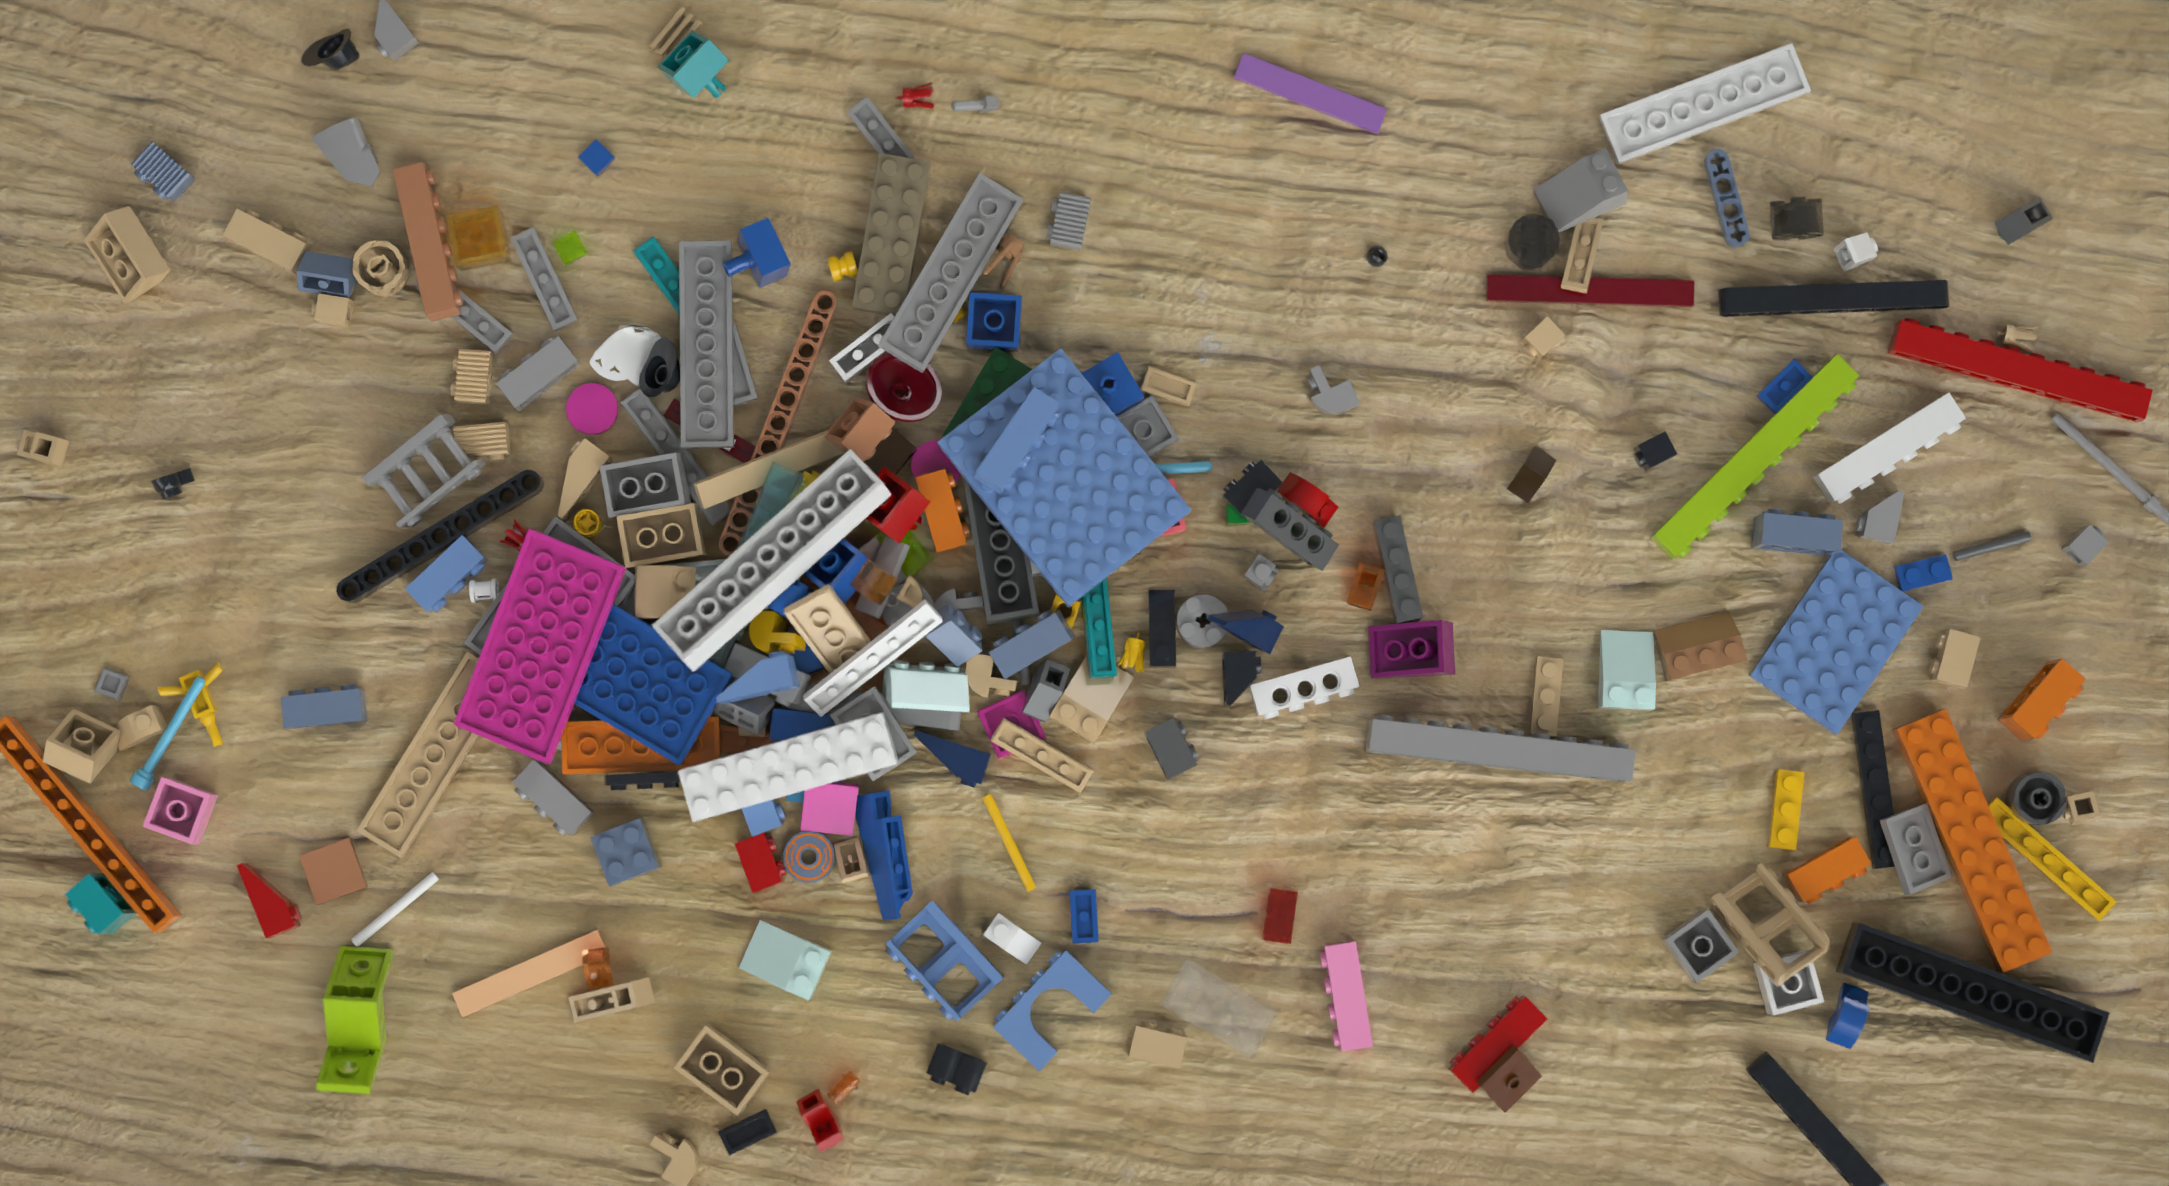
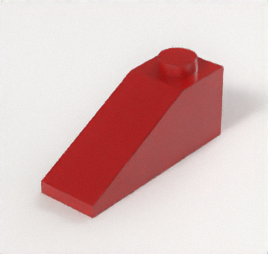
M248 863L237 865L266 939L301 926L299 922L301 914L296 905H292V902Z

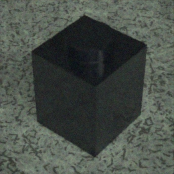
M1665 431L1637 445L1634 448L1636 453L1633 454L1638 466L1644 467L1645 471L1673 458L1677 455V452Z

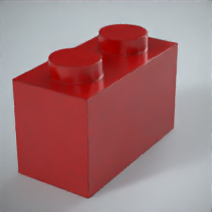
M761 833L735 843L752 893L784 882L783 876L786 875V871L782 861H776L774 851H777V847L772 836L768 837L767 833Z

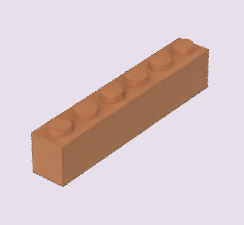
M423 162L393 169L425 315L431 322L461 315L460 306L463 305V299L460 290L455 288L454 281H458L454 265L450 266L449 257H452V250L449 242L444 240L443 233L447 232L443 217L439 218L438 209L441 208V202L438 194H434L432 185L436 184L432 169L428 170Z

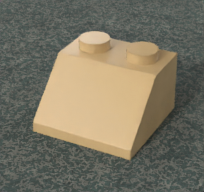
M635 566L634 616L640 619L659 620L695 588L696 567Z

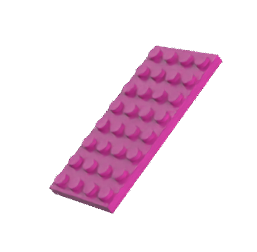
M528 529L453 725L546 764H551L627 567L536 530Z

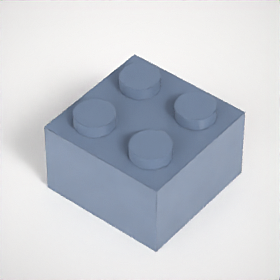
M638 818L590 837L609 886L618 885L662 867L644 818Z

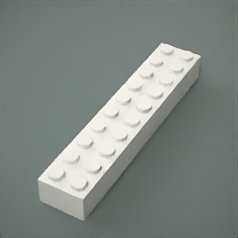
M851 449L848 450L652 625L653 628L694 672L889 498L891 493L867 465Z

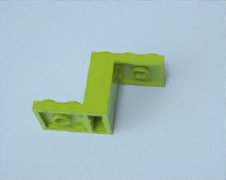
M340 946L323 997L328 1047L316 1081L317 1091L371 1093L387 1040L383 989L393 960V949ZM349 1068L354 1069L353 1071L346 1072Z

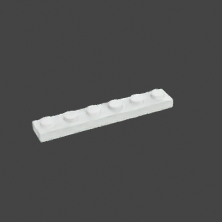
M926 599L806 692L803 695L804 701L822 717L943 622L942 616Z

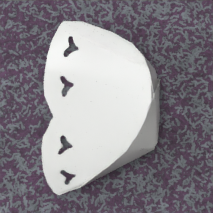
M636 324L620 325L595 351L589 361L590 365L599 375L614 381L628 379L640 387L639 376L653 345L661 336L644 326ZM636 328V329H640V330H644V331H643V332H636L634 329ZM601 358L602 367L599 365V362H596L595 360ZM616 366L617 370H619V373H617L615 370L610 371V369Z

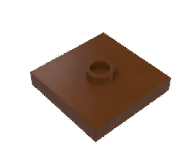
M1513 1045L1476 1082L1496 1105L1506 1113L1542 1075L1522 1052Z

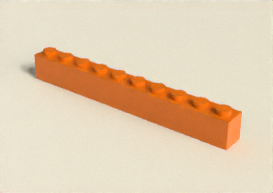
M5 716L0 720L1 753L153 933L165 931L182 916L181 913L59 769L43 762L44 751L15 717Z

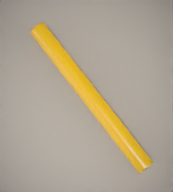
M992 794L984 796L982 798L1026 891L1029 892L1037 888Z

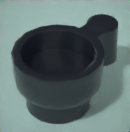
M191 468L157 478L151 482L155 491L161 494L162 499L182 493L180 486L193 482L195 479Z

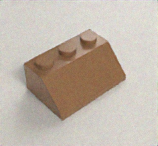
M1729 611L1653 630L1666 681L1747 660L1741 634Z

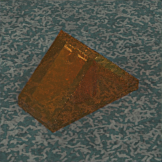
M1359 562L1355 569L1346 604L1371 611L1385 569Z
M609 947L582 950L583 970L587 989L614 986Z

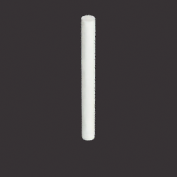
M431 872L351 939L352 942L359 947L435 884L439 877L434 872Z

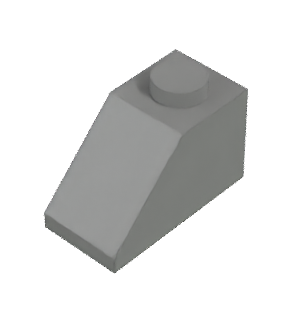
M379 0L374 33L375 38L379 41L376 47L385 58L390 56L395 62L418 45L419 42L386 0Z
M1899 490L1863 512L1862 516L1859 515L1856 523V531H1859L1858 538L1884 544L1895 542L1905 491Z

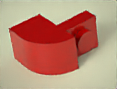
M1292 472L1287 475L1282 485L1276 491L1283 496L1282 499L1285 502L1288 501L1298 507L1300 511L1315 520L1316 524L1325 528L1339 508L1329 499L1325 492Z
M819 1088L796 1101L799 1112L811 1130L820 1152L832 1148L838 1142L844 1140L843 1130Z

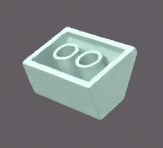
M894 660L893 664L889 663L885 666L882 695L891 707L969 712L968 677L960 666L945 664V667H936L935 664L930 662L909 665V662L903 660Z

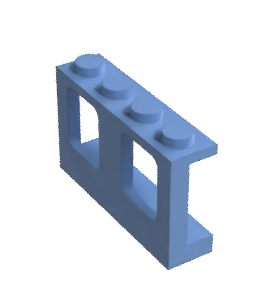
M933 900L885 943L889 947L886 952L895 962L901 960L905 964L904 972L914 982L918 979L925 986L921 990L931 1001L935 998L942 1005L940 1011L949 1020L954 1018L958 1021L1004 978ZM925 924L940 938L944 946L922 968H917L900 950V945L921 925ZM962 963L979 981V986L957 1007H953L939 993L935 985L956 964Z

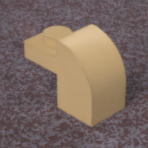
M24 430L17 455L63 467L70 441L39 432Z
M977 654L967 660L965 673L968 677V684L977 695L988 699L990 689H995L994 694L1010 696V692L1016 693L1017 681L992 677L994 660L991 656Z
M663 1133L662 1136L659 1134L655 1135L649 1145L672 1158L661 1177L675 1186H688L698 1168L699 1160L696 1148L687 1138L678 1146L676 1145L677 1140L666 1133Z

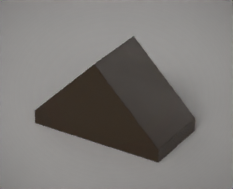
M1534 446L1507 487V490L1526 503H1529L1546 480L1557 460Z

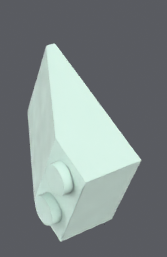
M1600 630L1598 708L1654 710L1656 674L1653 632Z
M760 920L739 969L809 1001L812 999L832 951Z

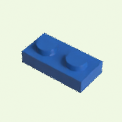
M1793 359L1756 397L1776 414L1813 376Z
M1947 554L1894 567L1898 586L1902 592L1953 580Z
M1096 889L1070 891L1072 943L1099 942Z

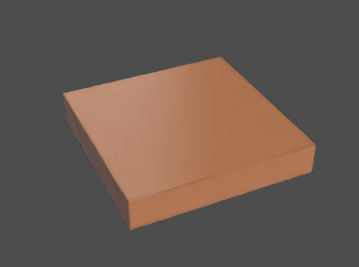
M346 838L299 856L316 905L368 887L351 838Z

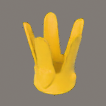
M1139 632L1136 639L1127 638L1124 646L1125 651L1117 665L1121 664V668L1125 669L1127 665L1129 668H1132L1135 664V670L1138 673L1140 671L1144 672V650L1147 644L1146 641L1139 639Z

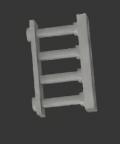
M440 414L362 477L368 486H383L403 513L404 517L396 523L398 527L409 526L412 528L423 520L421 517L467 479L471 481L482 473L480 469L486 465L484 460H474L471 462L451 435L449 427L456 422L450 414ZM436 438L443 440L463 467V470L453 478L430 449V443ZM417 453L418 455L422 454L444 484L433 494L411 465L412 461L410 459ZM397 469L404 472L424 499L414 509L411 508L391 481V474Z

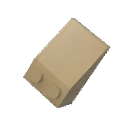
M1086 655L1049 718L1095 744L1134 677L1116 666V677L1090 679Z

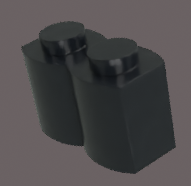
M938 1043L926 1074L931 1075L930 1080L944 1086L945 1082L956 1085L955 1091L969 1095L970 1091L974 1093L977 1091L988 1062Z

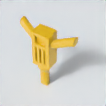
M219 661L205 676L201 670H196L179 677L181 686L157 687L161 696L186 695L195 678H204L205 684L191 706L194 718L200 719L201 723L206 727L213 747L224 744L215 723L216 716L214 713L218 712L208 687L223 671Z

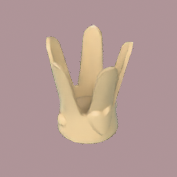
M2006 324L2003 332H1996V334L2002 335L2001 344L2014 345L2028 352H2033L2032 348L2027 344L2015 339L2036 340L2037 336L2032 331L2023 329H2035L2037 326L2014 327L2013 325Z

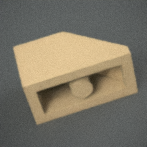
M150 705L125 716L112 725V727L121 730L118 741L119 751L164 733L167 723L159 706Z

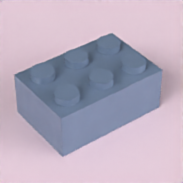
M1767 509V511L1754 518L1752 549L1831 556L1841 552L1843 520H1836V515L1820 514L1817 517H1809V512L1794 511L1793 514L1785 515L1783 510Z

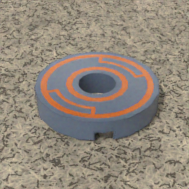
M803 831L794 835L787 842L783 852V863L787 872L795 880L804 883H815L824 879L832 871L836 861L835 849L831 841L823 834L814 831ZM807 849L815 851L817 855L816 861L811 865L805 864L802 860V854Z

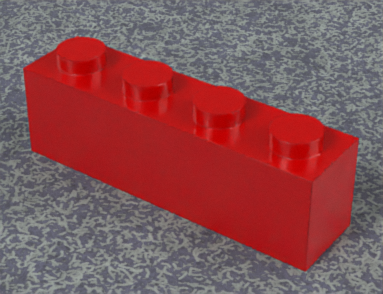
M1522 995L1520 998L1518 996L1512 998L1505 1006L1508 1010L1501 1017L1498 1014L1494 1016L1487 1024L1489 1029L1483 1035L1480 1033L1476 1034L1468 1043L1471 1047L1464 1054L1461 1051L1458 1052L1450 1060L1452 1066L1448 1068L1449 1071L1470 1092L1474 1093L1480 1087L1476 1081L1511 1046L1515 1045L1519 1048L1548 1020L1526 996Z

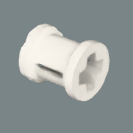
M492 578L491 581L483 582L470 580L469 594L471 602L476 603L477 600L493 599L494 601L499 595L498 579Z

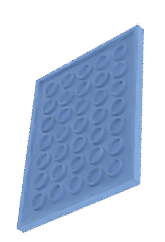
M1061 348L937 442V445L1067 607H1070L1192 511ZM1033 387H1036L1060 403L1058 412L1061 413V416L1053 427L1048 425L1044 431V434L1047 436L1040 447H1033L1029 453L1032 458L1025 469L1019 468L1014 475L1017 477V480L1009 491L1004 489L1000 495L974 478L975 472Z

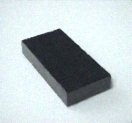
M766 1108L718 1131L730 1156L776 1134L777 1130Z

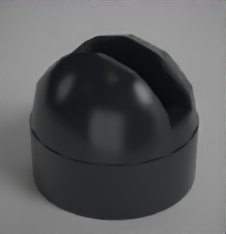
M1373 246L1367 253V262L1372 267L1383 266L1388 258L1387 251L1381 246ZM1373 250L1383 256V260L1372 254Z

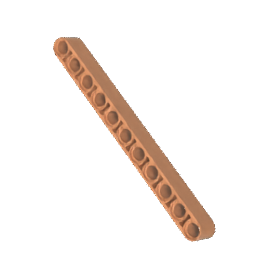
M819 291L813 298L751 460L766 455L762 449L767 442L775 443L776 450L785 446L837 312V300L830 291ZM823 298L832 300V306L827 310H823L818 306ZM813 322L823 324V329L820 333L813 334L809 331V327ZM804 346H811L814 352L811 357L803 358L800 356V350ZM802 370L804 372L803 380L793 382L790 378L793 371ZM784 395H794L795 402L791 406L782 405L781 399ZM776 418H783L786 424L782 430L772 429V422ZM770 483L753 489L757 492V499L753 503H746L744 501L745 493L736 496L719 540V548L726 556L730 557L735 552L726 551L725 543L727 540L737 539L738 548L748 540ZM740 514H744L748 517V523L744 527H736L734 523L735 518Z

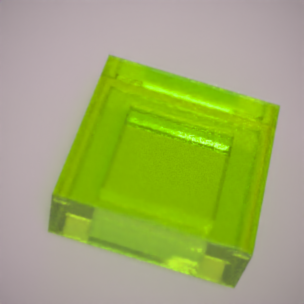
M576 231L552 242L565 266L588 255Z

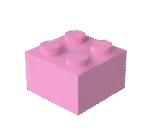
M161 777L142 827L189 844L200 845L218 795L169 777Z

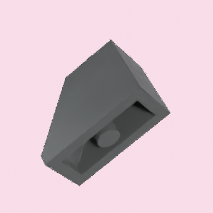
M2039 197L1994 224L1997 227L2000 238L2009 245L2051 221L2053 217Z

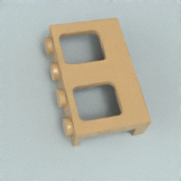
M1760 863L1757 865L1754 874L1722 895L1718 892L1711 897L1710 908L1776 987H1778L1825 954L1829 946V937L1822 928H1817L1813 924L1808 911L1805 908H1800L1795 903V898L1791 891L1787 888L1783 889L1777 882L1776 874L1770 868L1766 869ZM1764 886L1780 904V907L1754 924L1737 907L1736 901L1756 887ZM1792 925H1797L1811 940L1814 947L1792 963H1785L1770 946L1769 942Z

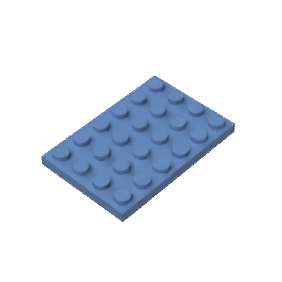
M1841 550V552L1829 556L1749 674V677L1834 735H1837L1924 606Z

